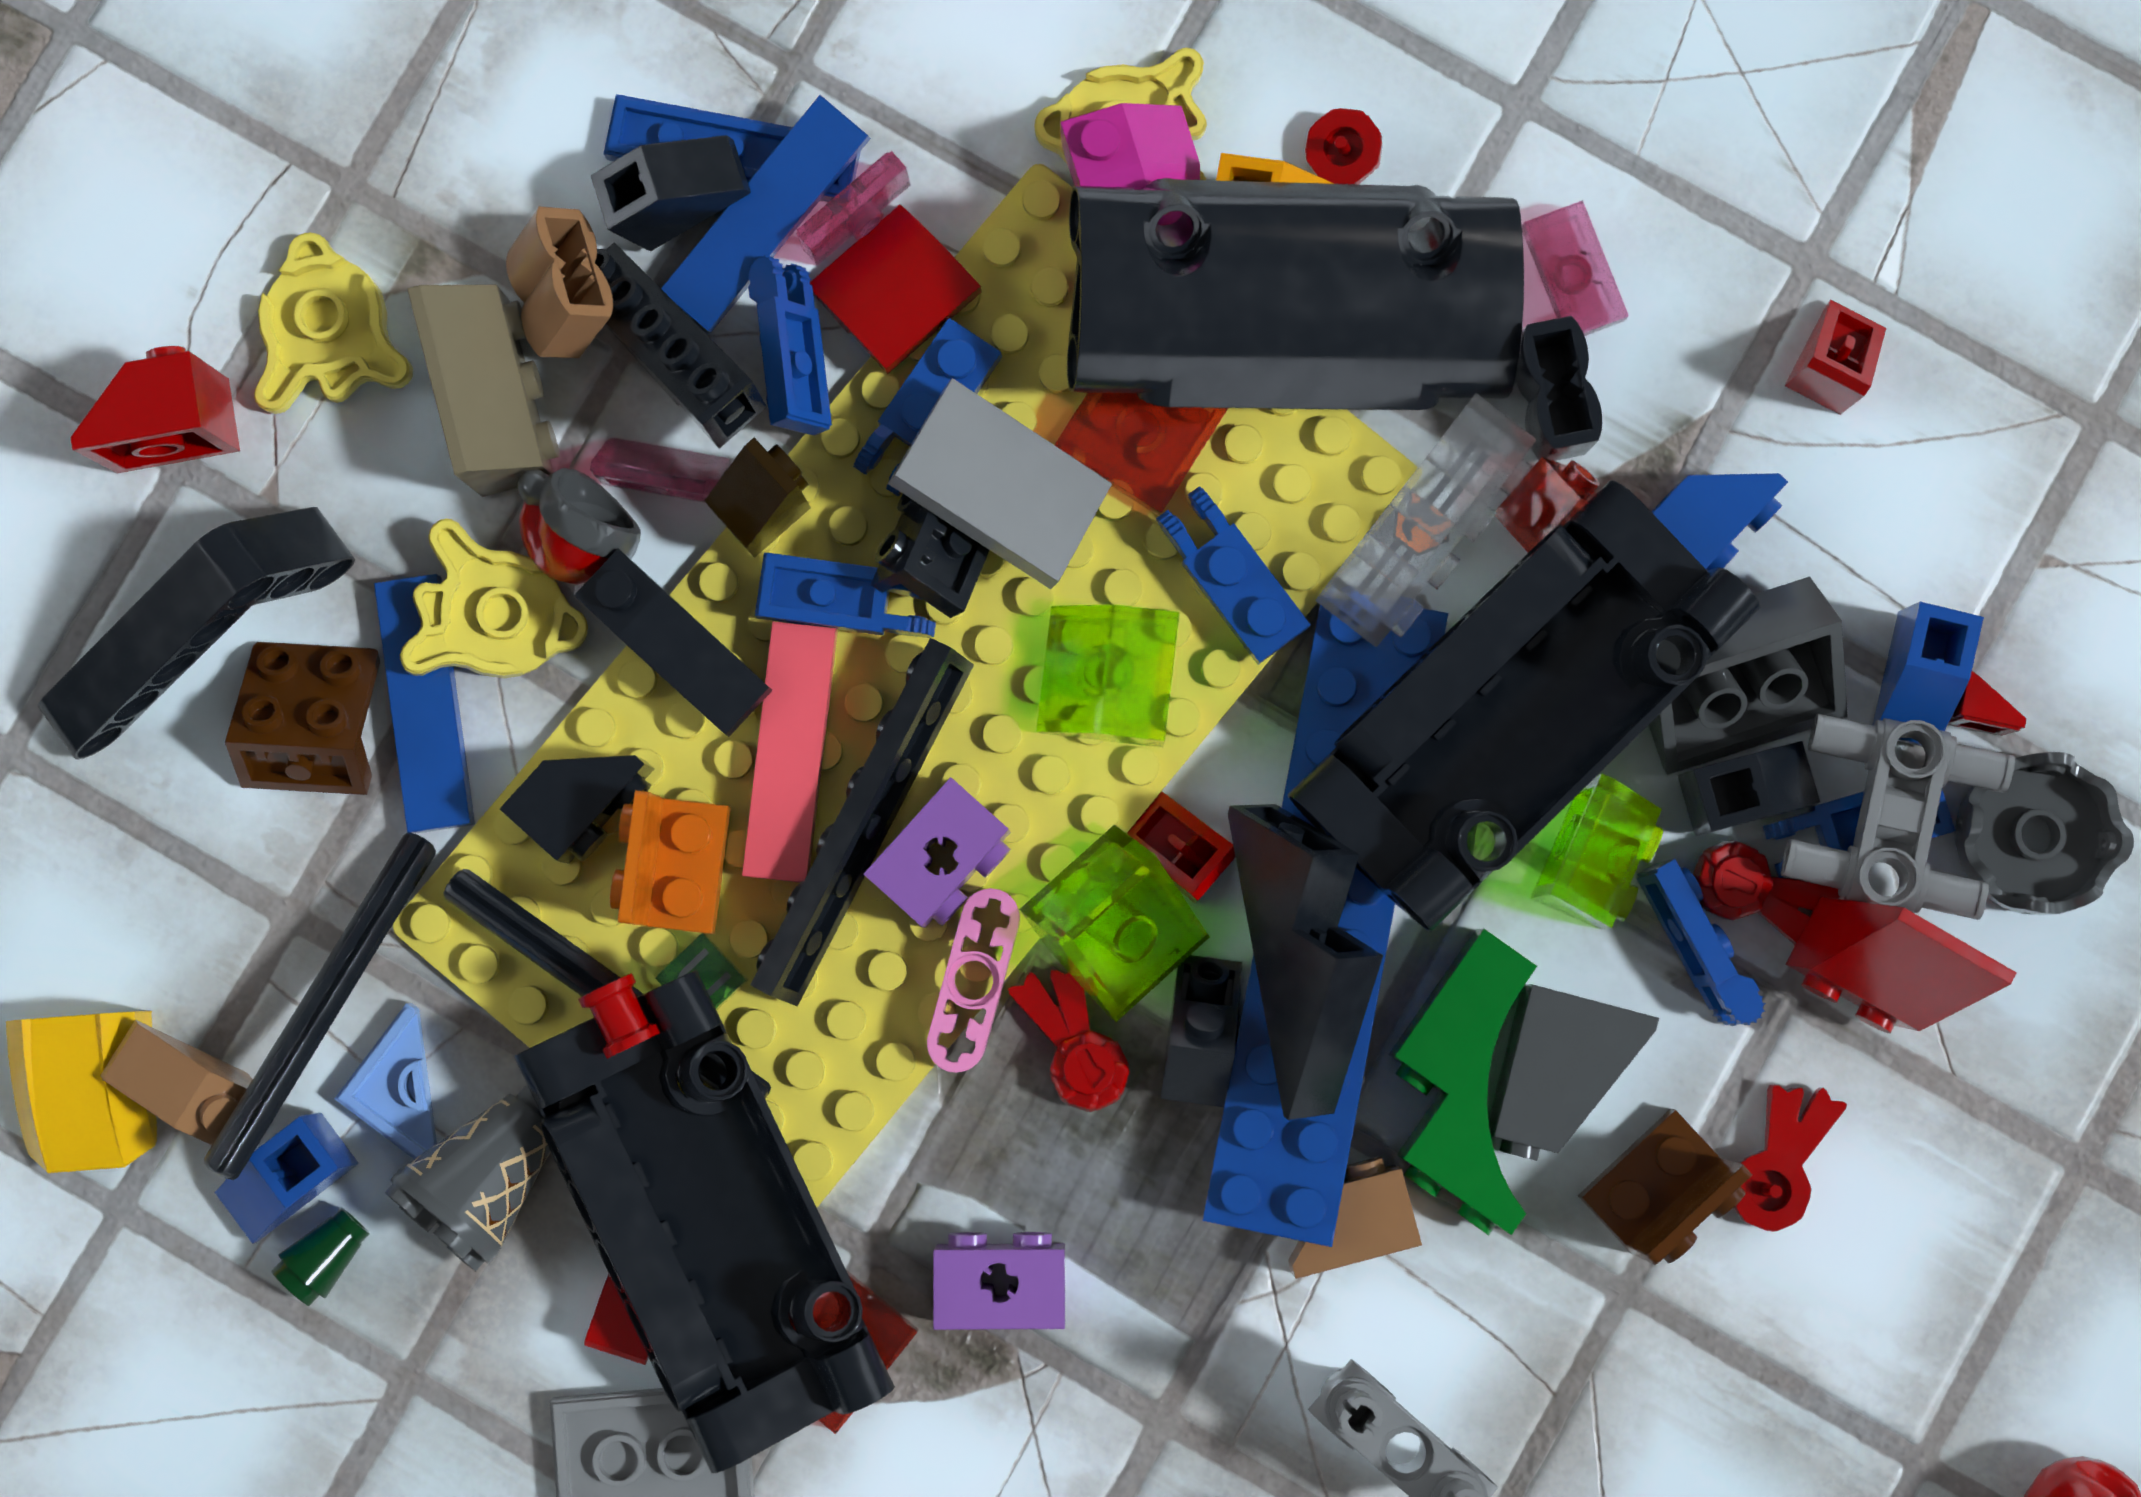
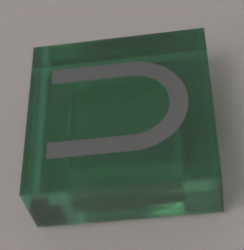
M704 933L699 935L655 977L661 985H664L694 970H698L716 1010L748 981L742 972Z

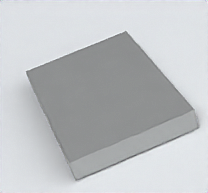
M953 378L943 389L888 482L889 485L1049 589H1052L1061 579L1112 485L1111 482Z
M663 1388L554 1397L550 1400L556 1497H755L752 1457L724 1471L711 1473L682 1411L678 1412L674 1408Z

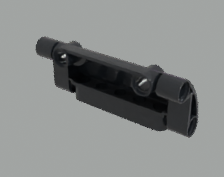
M1170 178L1157 179L1140 190H1135L1133 187H1073L1069 208V231L1071 243L1077 256L1067 352V378L1071 393H1134L1141 400L1149 404L1163 407L1427 410L1435 407L1439 402V398L1505 399L1512 393L1520 352L1524 306L1522 224L1520 207L1514 198L1467 196L1451 198L1450 196H1436L1427 187L1419 185L1181 180ZM1168 212H1183L1182 216L1170 225L1163 226L1157 224L1160 218ZM1431 217L1425 227L1418 231L1409 232L1415 222L1422 218Z
M1610 480L1563 527L1561 525L1557 526L1537 543L1335 741L1334 745L1336 748L1288 793V798L1315 828L1360 854L1356 868L1413 920L1427 931L1432 932L1494 870H1499L1507 865L1675 698L1699 677L1705 668L1706 662L1761 608L1760 603L1748 586L1730 571L1720 567L1707 571L1629 489L1616 481ZM1643 632H1645V633L1635 642V640L1637 639V637H1638L1640 634H1642ZM1663 640L1673 643L1680 652V666L1673 675L1663 671L1657 663V648ZM1457 814H1459V815L1449 824V822L1451 821V819H1452L1454 816H1456ZM1479 822L1487 825L1495 838L1493 851L1483 860H1478L1472 856L1466 842L1469 831Z
M694 970L636 997L648 1023L656 1024L660 1033L606 1059L603 1048L607 1043L595 1018H592L515 1055L514 1058L543 1117L540 1120V1126L547 1145L655 1373L674 1408L678 1412L682 1411L710 1472L718 1473L751 1458L832 1412L849 1414L865 1408L888 1395L895 1386L862 1319L863 1308L860 1297L853 1286L753 1075L746 1056L739 1047L732 1044L698 970ZM708 1053L720 1057L727 1069L726 1080L717 1090H711L706 1087L700 1080L698 1073L699 1064ZM677 1080H678V1083H679V1085H680L682 1091H681V1090L679 1089V1087H678ZM830 1292L837 1299L839 1306L838 1316L833 1324L822 1329L814 1321L813 1306L817 1298L823 1293ZM790 1319H791V1321H792V1323H793V1325H794L796 1331H795L794 1328L791 1326Z

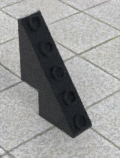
M615 242L606 250L597 249L595 264L606 277L613 298V311L605 324L606 327L669 397L684 409L720 449L767 407L753 381Z
M1276 804L1231 805L1227 813L1283 1116L1287 1120L1334 1114L1383 958L1382 954L1338 927L1360 854Z

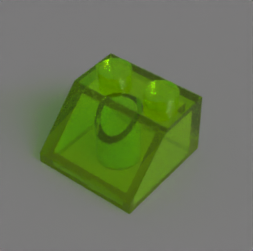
M1115 604L1051 606L1036 733L1163 748L1180 612Z
M1603 773L1597 775L1571 801L1530 899L1598 929L1612 928L1615 919L1624 922L1638 894L1639 888L1631 884L1640 860L1649 863L1661 841L1664 829L1657 826L1656 823L1662 809L1616 779Z
M1113 825L1019 909L1047 949L1115 1022L1122 1018L1210 938L1156 855L1116 825Z

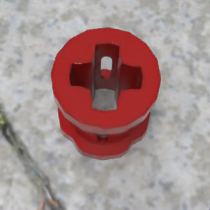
M632 973L578 998L582 1008H590L607 1043L603 1048L606 1059L660 1033L656 1024L648 1023L632 990L633 985L636 983Z

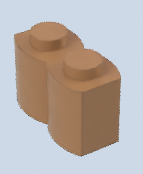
M539 206L507 253L506 268L510 283L524 303L521 312L523 330L530 346L539 357L580 358L609 320L613 311V298L610 286L600 268L595 264L597 257L595 235L589 222L578 209Z

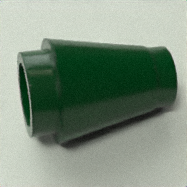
M341 1208L333 1217L330 1216L305 1236L279 1253L278 1256L281 1261L271 1272L290 1293L305 1305L310 1306L319 1296L323 1298L328 1296L362 1245L361 1243L370 1233L348 1211Z

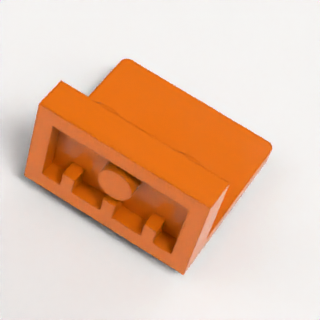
M635 790L633 804L623 805L619 822V842L628 844L625 869L615 870L610 891V907L612 909H619L618 923L715 934L731 807L665 799L651 792Z

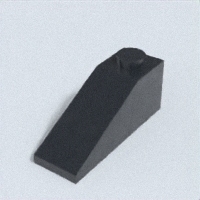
M619 548L574 595L617 637L728 737L772 692L769 686Z

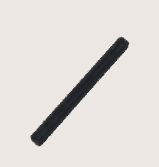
M409 832L404 834L204 1157V1164L211 1171L231 1180H235L241 1174L433 860L436 850L434 845L427 839Z
M468 869L459 870L447 884L443 892L445 900L580 996H584L621 978ZM634 986L632 987L636 997L643 994ZM708 1053L701 1060L698 1073L702 1083L712 1090H717L726 1080L727 1069L720 1057ZM753 1072L766 1099L771 1086L769 1082Z

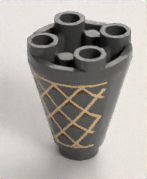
M525 1085L516 1097L508 1094L399 1169L390 1179L392 1185L385 1192L389 1198L399 1205V1208L425 1231L429 1232L436 1223L440 1225L433 1234L475 1272L484 1262L490 1264L498 1255L550 1153L540 1126V1120L543 1117L528 1086Z

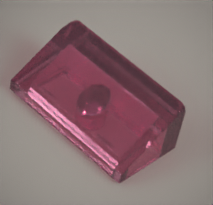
M610 438L592 459L590 471L603 485L705 503L704 500L731 463L725 457Z

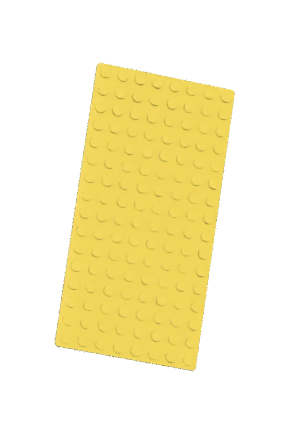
M1035 164L1029 168L955 256V259L980 284L982 293L956 314L952 320L1002 353L1000 362L980 389L978 395L1111 482L1112 485L1061 579L1052 589L1041 584L990 550L965 611L952 618L947 617L924 600L889 592L886 614L921 616L934 621L936 627L932 639L953 648L973 663L974 666L872 862L873 864L948 779L950 777L954 779L1011 832L1003 841L1011 850L986 878L976 871L960 889L968 897L966 901L980 890L998 889L1011 896L1019 908L1020 925L1005 980L1276 654L1275 652L1259 665L1253 660L1182 566L1184 559L1162 531L1156 518L1166 510L1176 515L1184 524L1197 549H1199L1215 537L1205 521L1200 519L1195 513L1188 498V494L1197 487L1203 488L1221 510L1229 525L1233 523L1236 525L1301 613L1306 617L1322 598L1323 590L1328 591L1410 492L1420 477L1419 469L1413 462L1347 409L1163 407L1149 404L1141 400L1134 393H1071L1067 378V352L1077 256L1071 243L1069 231V208L1073 187L1043 164ZM940 329L889 374L870 357L830 404L832 421L830 430L814 436L805 434L789 452L788 456L802 471L801 475L809 484L802 491L811 507L804 515L755 558L726 527L670 593L682 607L764 683L772 620L757 619L755 617L764 553H774L870 567L879 566V563L875 561L877 550L888 534L895 530L902 514L897 509L902 494L896 496L886 489L889 476L897 464L901 462L910 446L894 437L878 465L871 469L867 475L853 466L862 447H864L871 434L879 427V418ZM837 629L838 634L810 869L817 857V844L822 833L828 826L834 824L847 799L846 790L851 777L860 767L864 766L876 743V732L881 719L888 711L894 708L906 685V673L910 663L919 653L924 651L930 638L899 635L884 631L883 635ZM626 645L402 910L393 923L394 933L529 1048L592 1019L594 1016L590 1008H582L578 1000L582 996L445 900L443 892L450 879L459 870L468 869L621 978L632 973L636 981L633 986L643 994L677 979L682 969L705 948L709 954L688 973L698 970L707 990L726 972L730 974L731 977L710 998L732 1044L739 1047L746 1056L751 1070L769 1082L771 1089L765 1100L816 1207H818L936 1065L928 1053L927 1037L966 901L943 926L933 919L924 928L865 876L798 1007L771 997L752 987L750 984L757 973L758 957L764 946L775 938L787 915L788 899L794 888L799 884L798 882L742 876L763 701L728 737ZM636 755L646 760L655 768L645 779L651 784L648 792L665 799L731 807L715 934L618 923L619 909H612L610 907V891L615 870L625 869L628 844L619 842L620 809L603 825L602 828L608 834L600 846L584 861H580L575 856L567 864L556 861L500 810L501 806L543 760ZM946 840L945 847H942L937 841L929 847L927 852L933 858L931 865L928 867L931 873L939 875L940 868H944L947 874H950L956 869L959 863L954 859L953 853L958 846L954 842ZM990 899L987 908H975L973 920L982 924L981 935L978 943L966 937L962 947L963 952L979 951L990 955L996 961H1000L1003 947H990L995 928H1007L1010 917L1000 912V901ZM967 962L956 973V988L962 996L968 999H980L986 996L992 988V973L982 962ZM949 999L945 1013L959 1015L952 1033L941 1032L939 1044L949 1049L968 1026L969 1019H974L981 1009H966ZM677 1080L678 1087H679V1089L682 1091V1089H681V1087H680V1085H679V1083H678V1080Z

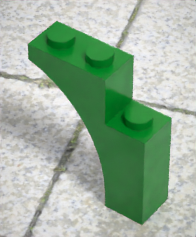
M1477 929L1468 939L1388 1054L1401 1064L1395 1075L1425 1096L1428 1095L1433 1087L1440 1091L1397 1155L1410 1164L1403 1174L1405 1177L1435 1198L1442 1188L1450 1192L1463 1202L1456 1213L1489 1236L1494 1227L1497 1226L1512 1235L1526 1213L1512 1194L1494 1152L1488 1120V1078L1492 1055L1501 1027L1512 1004L1537 968V965L1487 930Z

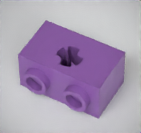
M950 777L867 869L864 875L921 927L926 928L933 919L943 926L968 898L960 889L971 876L978 871L986 878L1009 853L1011 849L1003 841L1011 832ZM946 840L954 842L958 846L953 853L954 859L959 863L956 869L950 874H947L944 868H940L939 875L931 873L928 867L931 865L933 858L927 852L929 847L937 841L942 847H945Z
M982 1232L949 1233L948 1244H937L933 1250V1330L1065 1329V1243L1052 1244V1233L1049 1232L1013 1233V1244H987V1233ZM992 1264H1005L1007 1275L1018 1277V1286L1015 1287L1009 1284L1007 1295H996L993 1284L983 1283L982 1273L984 1271L991 1275L994 1267Z

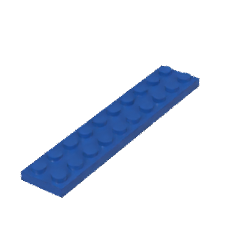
M1323 590L1281 808L1312 825L1290 801L1288 793L1336 748L1334 743L1342 733L1445 634L1449 613L1378 600L1365 617L1359 611L1369 600L1368 598L1360 597L1352 607L1347 603L1351 595ZM1357 868L1354 871L1338 927L1382 954L1383 958L1334 1114L1287 1120L1283 1116L1253 954L1230 1083L1226 1094L1202 1221L1328 1247L1333 1245L1395 903Z

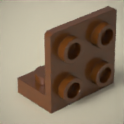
M257 642L253 645L225 739V745L241 788L367 795L372 772L361 735L380 665L378 650L373 648Z
M1670 1109L1577 1196L1631 1254L1653 1265L1658 1264L1662 1259L1667 1263H1672L1693 1246L1698 1238L1693 1230L1710 1214H1713L1716 1218L1722 1217L1742 1200L1746 1191L1741 1185L1752 1176V1173L1741 1163L1720 1158L1677 1110Z

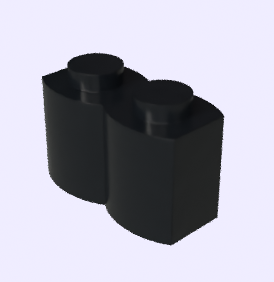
M1572 316L1527 324L1521 334L1515 382L1523 397L1529 402L1525 416L1526 435L1533 453L1541 463L1585 455L1599 441L1602 431L1601 405L1595 390L1585 378L1589 363L1587 342L1581 327Z

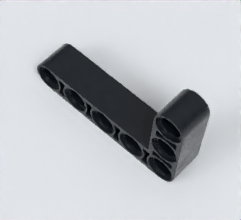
M309 507L223 524L195 542L40 700L38 708L75 759H84L92 756L120 737L252 605L322 589L343 576L354 565L355 558L318 507Z

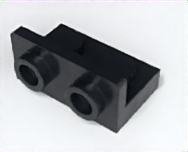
M902 494L897 509L902 514L895 530L888 534L877 550L875 561L879 563L871 586L883 593L901 584L944 615L952 618L965 611L990 550L905 494Z

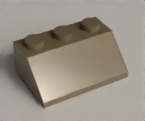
M496 284L418 285L407 288L454 475L480 496L485 497L518 488V480L527 470H541L548 476L554 473L550 459L559 457V448L550 421H540L535 399L544 397V390L535 362L533 360L525 362L520 339H524L526 336L522 326V307L519 301L510 302Z

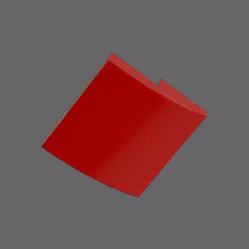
M901 204L810 281V285L813 286V295L848 334L851 333L887 374L943 327L948 318L952 319L982 293L980 284Z

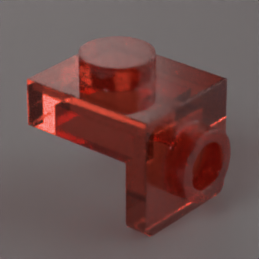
M1541 457L1493 512V515L1520 545L1529 552L1557 526L1561 525L1563 527L1597 494L1595 491L1600 486V483L1585 467L1573 460L1565 465Z

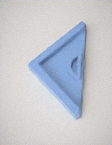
M406 1003L334 1099L413 1159L436 1145L437 1140L420 1010L413 1003Z

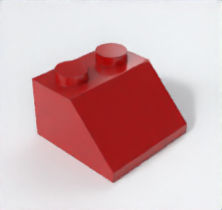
M181 346L153 348L146 352V359L125 362L70 437L73 451L117 474L240 452L229 378Z

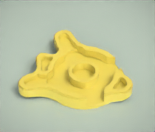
M1186 47L1177 50L1164 62L1154 66L1135 67L1122 64L1102 66L1086 74V79L1076 85L1069 94H1065L1056 104L1045 107L1038 113L1034 125L1035 136L1041 146L1057 153L1067 164L1061 143V121L1120 103L1182 106L1192 140H1198L1204 135L1207 123L1204 114L1193 101L1191 94L1202 77L1204 61L1195 49ZM1200 170V180H1206V177Z
M310 232L295 237L289 245L286 261L279 269L282 274L273 283L267 296L262 293L258 308L259 329L267 350V364L255 388V402L269 413H283L291 407L310 381H318L323 395L336 403L348 399L360 385L366 382H376L391 389L403 388L413 377V367L410 361L394 348L389 339L387 309L382 292L374 280L360 267L348 262L344 257L335 253L329 242L321 235Z
M441 519L431 527L428 536L429 544L447 575L446 579L440 584L421 583L413 591V601L421 619V628L416 635L404 644L400 653L401 664L407 673L413 676H424L442 667L456 666L467 668L483 676L497 678L518 677L536 670L558 653L574 651L584 643L588 631L586 618L568 603L556 581L541 572L530 557L512 551L486 549L478 545L460 524L452 519Z

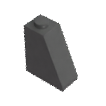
M1525 984L1521 990L1489 1117L1490 1134L1494 1137L1502 1138L1499 1151L1535 1161L1538 1160L1540 1149L1559 1153L1655 1033L1659 1018L1541 986Z

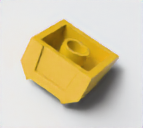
M152 1011L6 1021L10 1076L22 1137L28 1155L47 1173L125 1168L156 1145V1116L105 1082L100 1076L135 1020L152 1027Z

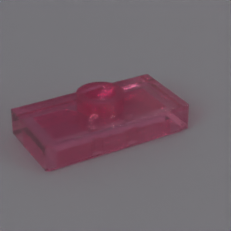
M892 151L885 153L797 229L796 234L803 251L817 266L851 236L855 239H861L872 231L884 216L881 210L910 186L906 166Z
M1583 200L1523 223V235L1556 318L1572 316L1581 327L1584 336L1624 322L1629 317Z

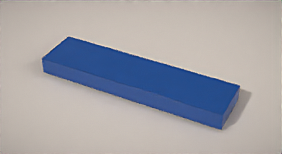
M616 94L603 154L607 160L615 161L640 145L727 135L734 140L747 182H749L793 127ZM861 151L820 201L850 206Z
M819 95L749 180L748 185L751 193L726 208L661 289L707 331L712 332L750 285V281L747 280L749 278L748 272L751 268L750 265L754 263V259L757 260L758 256L763 257L767 255L774 257L871 138L824 97Z
M438 574L374 583L407 833L411 832L414 834L475 825L454 666L442 667L424 676H413L405 671L400 660L402 647L421 628V619L413 601V591L421 583L440 584L442 577Z

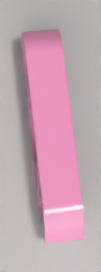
M998 889L980 890L966 901L927 1037V1049L932 1061L938 1067L948 1072H964L974 1067L982 1059L988 1043L1020 925V911L1016 902L1007 893ZM990 899L1000 901V912L1010 917L1007 928H995L990 942V947H1003L1000 961H996L993 957L983 952L962 951L966 937H969L976 943L979 942L982 924L973 920V912L975 908H987ZM970 961L984 963L990 969L993 976V984L989 993L976 1000L962 996L955 984L958 969ZM949 999L966 1009L986 1010L982 1024L973 1018L969 1019L966 1038L975 1041V1049L973 1053L963 1052L958 1062L947 1059L948 1048L939 1044L941 1032L952 1033L959 1015L945 1013Z

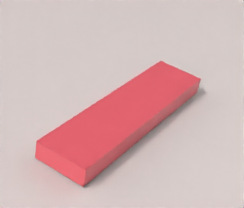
M772 621L765 684L772 689V692L763 700L742 871V876L801 883L805 880L810 870L838 634L836 628Z

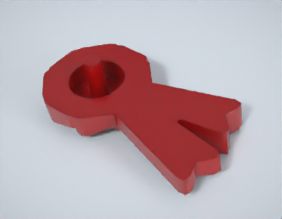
M1345 108L1332 109L1310 127L1305 148V158L1318 177L1334 184H1360L1374 170L1379 168L1383 137L1371 118L1363 111Z
M1736 840L1724 841L1704 850L1692 873L1703 893V899L1699 903L1707 912L1732 921L1758 913L1794 945H1796L1810 918L1800 912L1798 908L1802 907L1814 911L1820 897L1834 899L1841 897L1838 895V889L1798 879L1771 876L1766 856L1758 852L1757 849Z
M1079 966L1073 967L1067 974L1058 970H1051L1050 978L1057 997L1058 1006L1054 1004L1037 976L1030 972L1026 976L1024 985L1011 986L1008 988L1011 998L1057 1048L1050 1066V1076L1061 1101L1086 1112L1099 1111L1117 1102L1124 1093L1130 1075L1129 1064L1117 1041L1091 1031L1082 971Z
M1769 1085L1766 1104L1765 1150L1759 1151L1738 1162L1743 1164L1752 1173V1176L1741 1185L1746 1194L1734 1207L1742 1221L1765 1231L1776 1232L1797 1223L1804 1216L1811 1198L1812 1189L1802 1165L1847 1107V1104L1843 1101H1831L1827 1090L1819 1087L1814 1091L1798 1120L1804 1095L1803 1088H1790L1786 1091L1781 1086Z

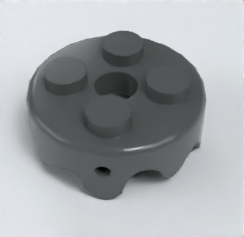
M2043 752L2015 758L2014 772L2007 792L2001 793L1971 786L1961 802L1955 823V844L1960 863L1969 879L1989 884L1987 898L2005 909L2022 914L2051 915L2088 905L2102 896L2103 889L2113 872L2126 862L2132 854L2134 846L2133 833L2122 819L2117 793L2113 785L2106 779L2098 777L2078 765L2074 761L2075 757L2071 754ZM2031 817L2042 819L2051 830L2050 845L2040 854L2029 850L2022 840V828Z

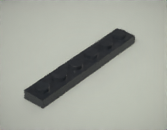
M930 638L924 651L919 653L910 663L906 673V685L896 705L881 719L876 732V743L867 761L851 777L846 790L847 799L834 824L828 826L822 833L817 844V857L805 880L799 883L792 891L787 902V915L775 938L764 946L758 957L757 973L750 984L752 987L771 997L798 1007L865 877L864 873L871 866L974 666L973 663L953 648Z

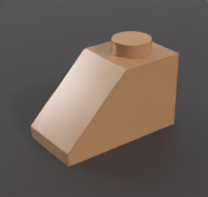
M138 1020L133 1022L100 1075L105 1082L173 1128L210 1145L216 1140L253 1080L247 1072Z
M1382 1157L1347 1165V1177L1344 1180L1333 1245L1328 1247L1299 1241L1288 1259L1291 1273L1295 1279L1422 1246L1403 1172L1400 1167L1396 1165L1385 1167Z

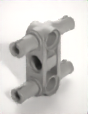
M1817 713L1810 732L1808 750L1865 763V769L1869 770L1853 846L1850 845L1847 851L1789 839L1783 858L1781 876L1838 889V895L1843 896L1844 900L1904 907L1914 913H1919L1921 908L1980 920L1985 910L1989 884L1930 870V863L1927 862L1942 787H1945L1948 781L2001 793L2007 792L2014 772L2015 756L1957 744V737L1951 736L1950 732L1938 730L1934 725L1922 720L1901 722L1883 718L1882 721L1876 720L1874 725ZM1899 738H1912L1923 746L1925 762L1921 769H1910L1898 760L1895 754V745ZM1875 862H1883L1892 866L1898 874L1899 887L1892 897L1880 895L1871 888L1869 870Z
M1352 1358L1343 1368L1331 1374L1325 1381L1320 1396L1308 1409L1332 1434L1352 1450H1357L1409 1497H1491L1499 1488L1469 1459L1454 1447L1451 1449L1396 1401L1397 1398L1384 1385ZM1406 1432L1418 1436L1420 1441L1419 1451L1410 1462L1397 1464L1387 1459V1445L1395 1435Z

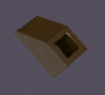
M755 437L742 448L704 500L713 513L754 558L811 508L802 493L809 485L801 475L802 471L778 444L774 445L767 452Z

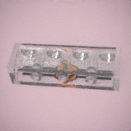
M1475 393L1315 601L1375 647L1381 643L1390 631L1401 638L1424 609V606L1415 600L1427 583L1438 590L1461 559L1451 552L1463 536L1474 543L1497 513L1487 505L1499 489L1509 496L1531 469L1532 465L1525 461L1523 457L1537 439Z

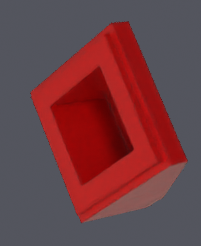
M1972 671L1970 680L1948 725L2003 736L2025 728L2027 718L1979 675Z
M608 1273L584 1345L646 1365L649 1358Z

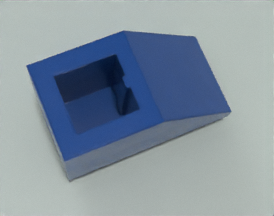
M1779 473L1688 475L1651 512L1707 571L1717 567L1724 568L1739 552L1731 542L1743 529L1748 526L1756 533L1782 507V504L1774 497L1788 481Z
M1921 601L1898 611L1872 725H1874L1876 720L1882 721L1883 718L1901 722L1922 720L1934 725L1938 730L1945 731L1970 680L1984 617ZM1912 738L1898 739V741L1923 747L1918 741Z
M322 1113L299 1116L256 1149L239 1177L235 1180L226 1179L214 1193L252 1244H254L357 1166L359 1162Z

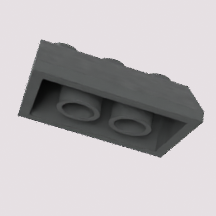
M1810 576L1754 594L1761 608L1706 662L1705 668L1699 677L1648 725L1662 767L1667 775L1812 728L1817 713L1841 719L1848 717L1842 620ZM1643 632L1642 634H1640V635L1637 637V639L1635 640V642H1636L1645 632ZM1663 640L1657 648V663L1663 671L1673 675L1680 666V652L1673 643Z

